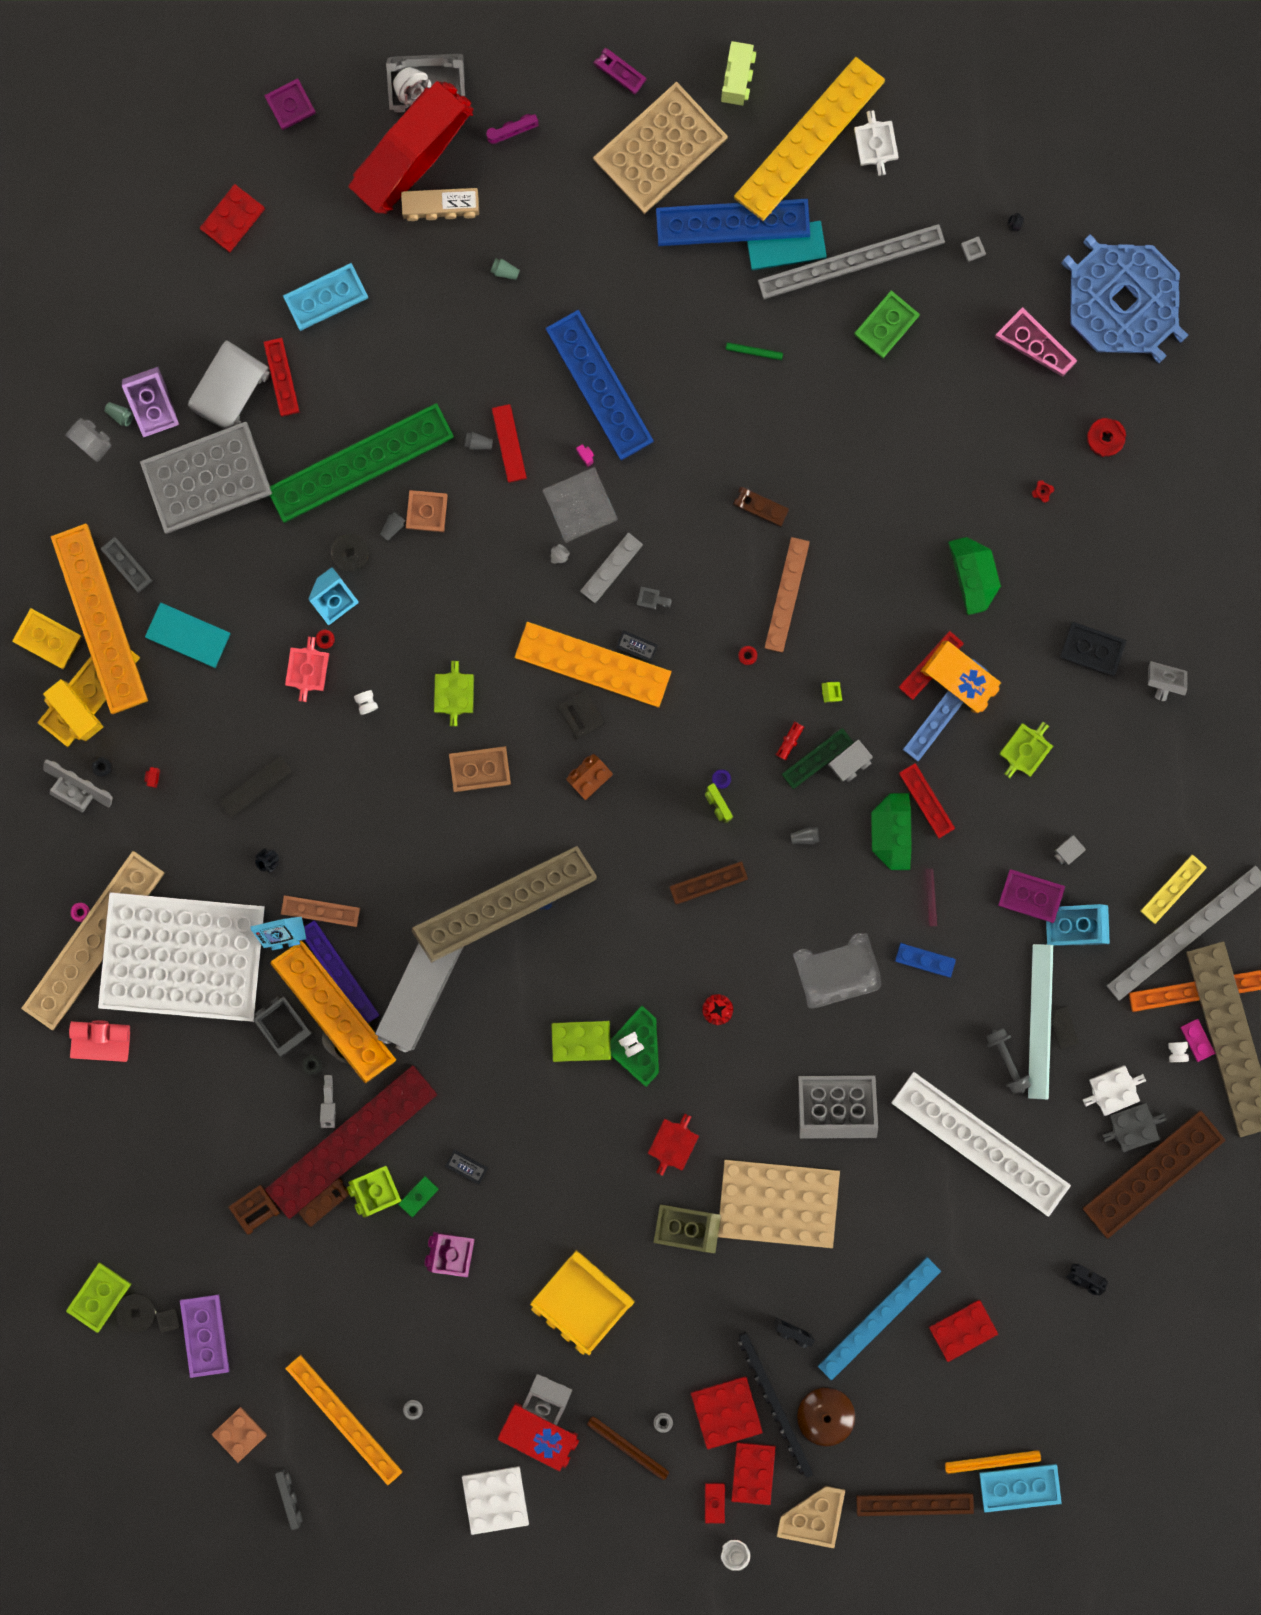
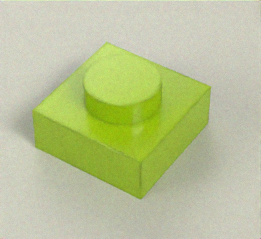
M840 682L822 683L824 703L842 701Z

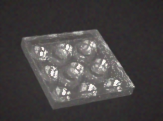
M595 467L542 490L565 543L618 520Z

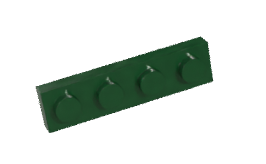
M841 728L781 775L790 787L795 789L854 744V742L845 730Z

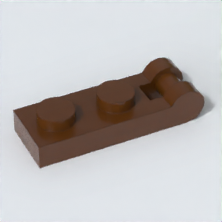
M740 487V494L734 500V506L775 525L782 526L789 508L751 492L744 487ZM746 497L752 499L749 505L744 503Z
M341 1178L337 1179L298 1212L309 1227L313 1226L349 1196L348 1190L342 1184ZM337 1189L341 1195L336 1197L332 1192L333 1190Z

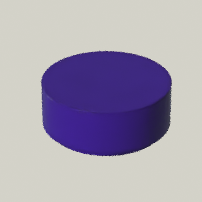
M717 770L712 776V783L718 789L728 787L731 782V776L726 770Z

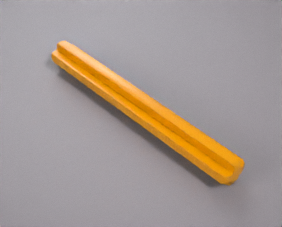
M1037 1450L946 1462L945 1470L946 1473L950 1474L1040 1462L1041 1455Z

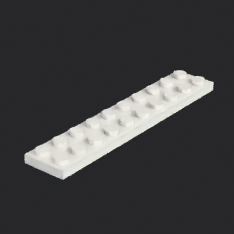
M915 1072L911 1074L891 1102L898 1109L1048 1217L1071 1186Z

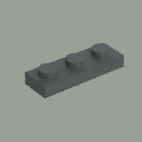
M116 537L101 548L103 553L138 593L153 581Z
M281 1469L275 1473L290 1528L294 1530L300 1527V1522L303 1521L300 1510H296L295 1503H297L295 1492H291L289 1486L292 1484L290 1474L286 1473L285 1469Z

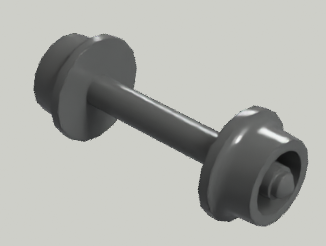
M1004 1028L999 1030L993 1029L992 1033L986 1036L988 1040L987 1047L997 1045L1013 1081L1005 1086L1010 1088L1012 1094L1024 1093L1025 1089L1031 1086L1028 1080L1030 1076H1019L1004 1044V1041L1011 1038V1035H1008Z

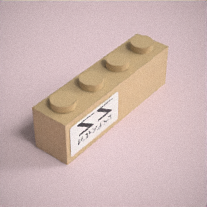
M478 188L401 192L402 215L408 221H417L418 218L436 220L437 217L455 219L456 216L475 218V215H479Z

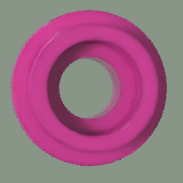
M76 903L71 908V916L77 922H83L90 912L89 907L84 903ZM79 909L84 910L82 916H79L77 913Z

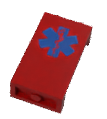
M515 1402L497 1439L558 1471L562 1467L566 1468L570 1460L568 1454L570 1450H575L579 1442L576 1439L577 1433H571L522 1408V1405Z

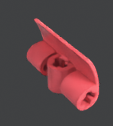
M96 1020L91 1023L71 1021L69 1036L72 1039L70 1058L128 1061L130 1025L109 1024L108 1021Z

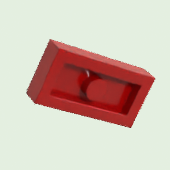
M705 1483V1523H725V1483Z

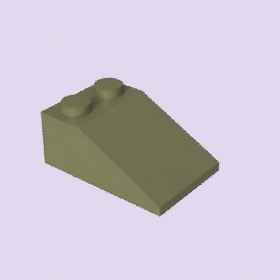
M660 1205L654 1243L715 1253L721 1215Z

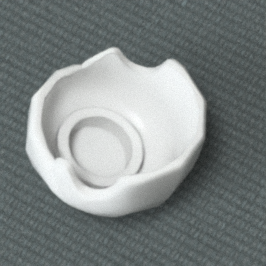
M730 1540L722 1546L721 1560L728 1569L739 1571L748 1565L750 1551L747 1545L740 1540Z

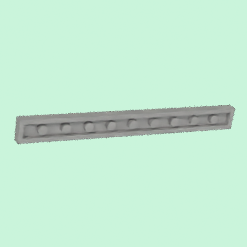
M937 224L759 279L758 285L764 300L944 244L945 241L940 225Z
M1252 867L1107 984V988L1118 1001L1121 1000L1261 887V871L1258 867Z

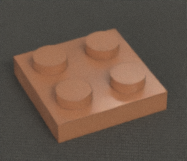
M409 490L406 529L444 533L448 494Z
M240 1407L212 1433V1436L239 1463L267 1434Z

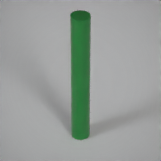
M728 342L726 350L778 360H782L783 353Z

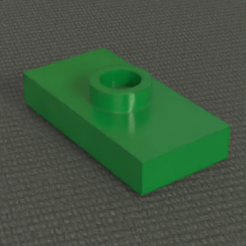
M425 1176L398 1205L413 1217L439 1188Z

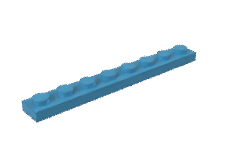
M926 1257L818 1367L830 1380H833L941 1270Z

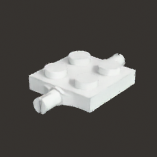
M872 110L871 113L870 111L866 112L869 123L864 126L854 127L860 165H877L878 176H881V174H886L884 163L898 160L899 157L892 121H876L875 111Z
M1123 1065L1090 1079L1089 1082L1093 1095L1082 1100L1085 1107L1096 1102L1100 1106L1103 1115L1106 1116L1139 1102L1136 1085L1146 1082L1143 1074L1132 1078L1126 1066Z

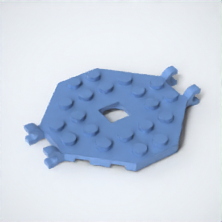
M1090 234L1083 244L1092 251L1078 265L1069 255L1061 263L1066 269L1071 271L1070 325L1096 352L1151 353L1159 364L1167 355L1157 347L1171 333L1174 334L1180 343L1188 336L1179 326L1180 272L1153 245L1099 244ZM1124 286L1137 299L1126 311H1123L1112 299Z

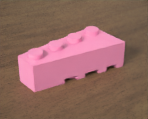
M1023 307L995 335V338L1062 377L1077 362Z

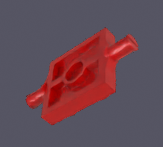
M684 1113L680 1124L664 1119L648 1154L656 1157L661 1162L656 1171L657 1174L660 1173L663 1176L667 1166H674L683 1171L699 1138V1135L687 1128L692 1118L691 1116Z

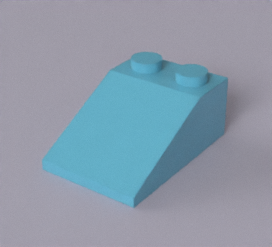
M1095 904L1059 907L1055 922L1046 921L1047 945L1110 944L1108 905Z

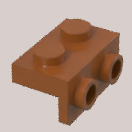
M595 754L586 757L577 769L572 770L566 780L586 800L613 773Z

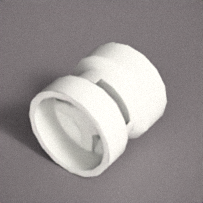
M372 690L354 696L355 702L359 704L358 710L360 715L378 709L377 703L373 701L374 695Z
M636 1032L619 1040L620 1045L624 1046L626 1050L625 1054L627 1057L644 1049L642 1043H639L637 1040Z
M1188 1042L1168 1043V1048L1173 1053L1169 1056V1062L1189 1061V1055L1185 1054Z

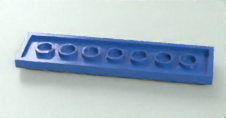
M808 199L782 200L764 221L740 203L656 208L658 246L810 237Z
M577 310L545 328L620 461L653 443L654 440L580 311Z

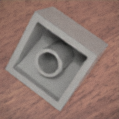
M537 1374L522 1408L557 1425L567 1405L572 1389Z

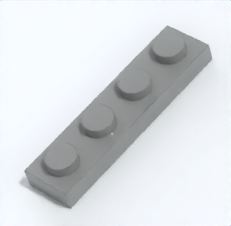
M628 532L580 592L595 604L641 549L643 544Z

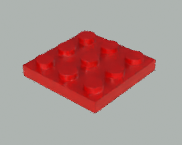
M746 1376L691 1392L707 1450L763 1433Z

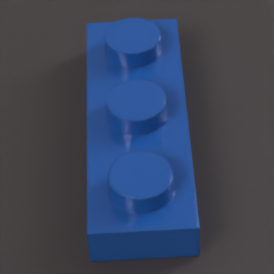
M902 943L899 945L895 962L951 978L956 961L954 958Z

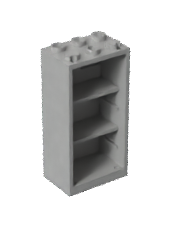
M418 943L375 1033L379 1036L378 1040L386 1044L391 1042L397 1044L395 1048L405 1053L415 1049L463 947L431 963Z

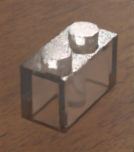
M79 418L65 435L98 462L112 446L108 442L110 438L102 431L100 433L95 431L94 428L96 426L90 420L86 419L84 421Z

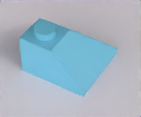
M333 567L316 579L308 598L328 625L359 603Z

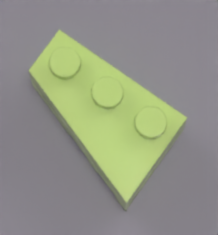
M731 41L721 102L743 106L744 100H748L750 89L747 88V82L752 81L753 75L750 65L755 63L756 52L753 51L754 45Z

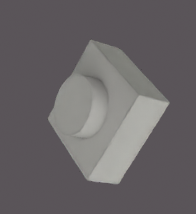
M979 236L961 243V248L967 262L986 255Z

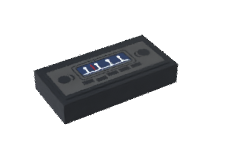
M624 630L616 646V649L649 663L652 662L658 648L657 644Z
M455 1149L445 1167L478 1185L488 1169L487 1166Z

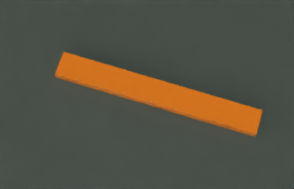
M1261 970L1234 975L1239 993L1261 990ZM1195 982L1128 993L1132 1012L1199 1000Z

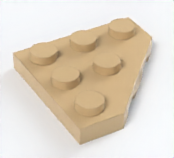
M824 1486L780 1516L777 1537L834 1548L845 1489Z

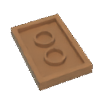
M506 746L449 754L454 792L511 785Z

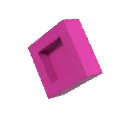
M582 444L576 448V452L587 467L594 463L592 458L594 454L589 447L585 448Z

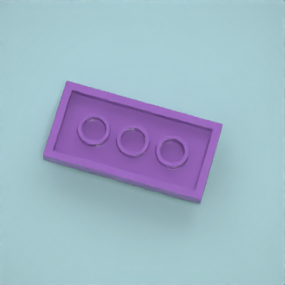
M219 1294L180 1300L190 1378L229 1372Z

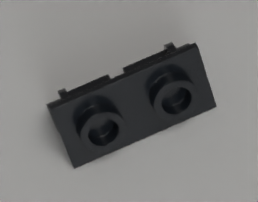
M1073 1264L1070 1269L1071 1272L1065 1277L1072 1284L1082 1286L1089 1293L1099 1296L1106 1291L1105 1288L1108 1284L1106 1278L1095 1272L1092 1273L1091 1277H1088L1090 1270L1080 1264Z

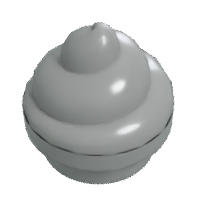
M561 544L554 546L551 549V563L566 562L570 555L569 551Z

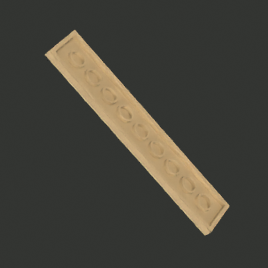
M132 851L21 1009L54 1031L103 962L109 893L149 896L165 872L135 851Z

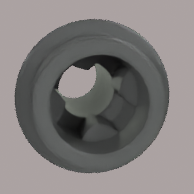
M473 431L471 433L466 432L464 447L468 448V450H491L493 439Z
M393 511L392 514H389L380 535L389 541L392 536L405 526L404 522L406 520Z
M810 826L791 833L792 844H815V842H820L818 828Z

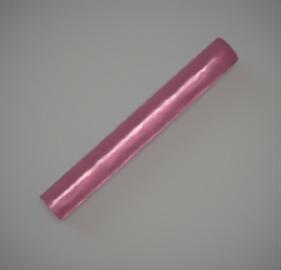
M926 869L929 926H937L933 869Z

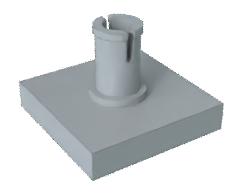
M1150 661L1148 667V686L1158 688L1155 698L1160 700L1162 695L1161 701H1166L1169 691L1185 695L1187 692V671Z

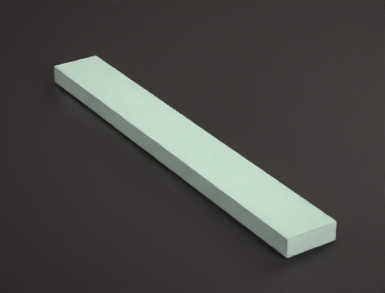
M1033 944L1029 1082L1031 1086L1028 1088L1029 1099H1049L1053 945Z

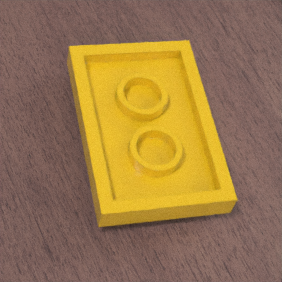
M30 608L12 642L64 670L82 636Z

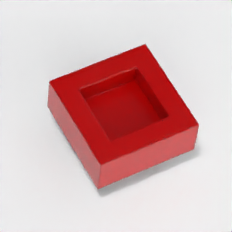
M150 767V770L146 771V786L157 788L160 769Z

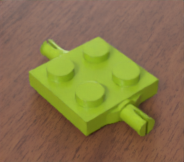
M451 661V672L435 674L434 712L449 714V726H458V715L473 713L474 675L459 673V661Z
M1042 722L1037 730L1030 729L1023 723L1020 725L999 754L1010 764L1004 773L1005 776L1011 778L1016 770L1022 771L1029 777L1032 776L1053 747L1042 736L1049 727L1046 723Z

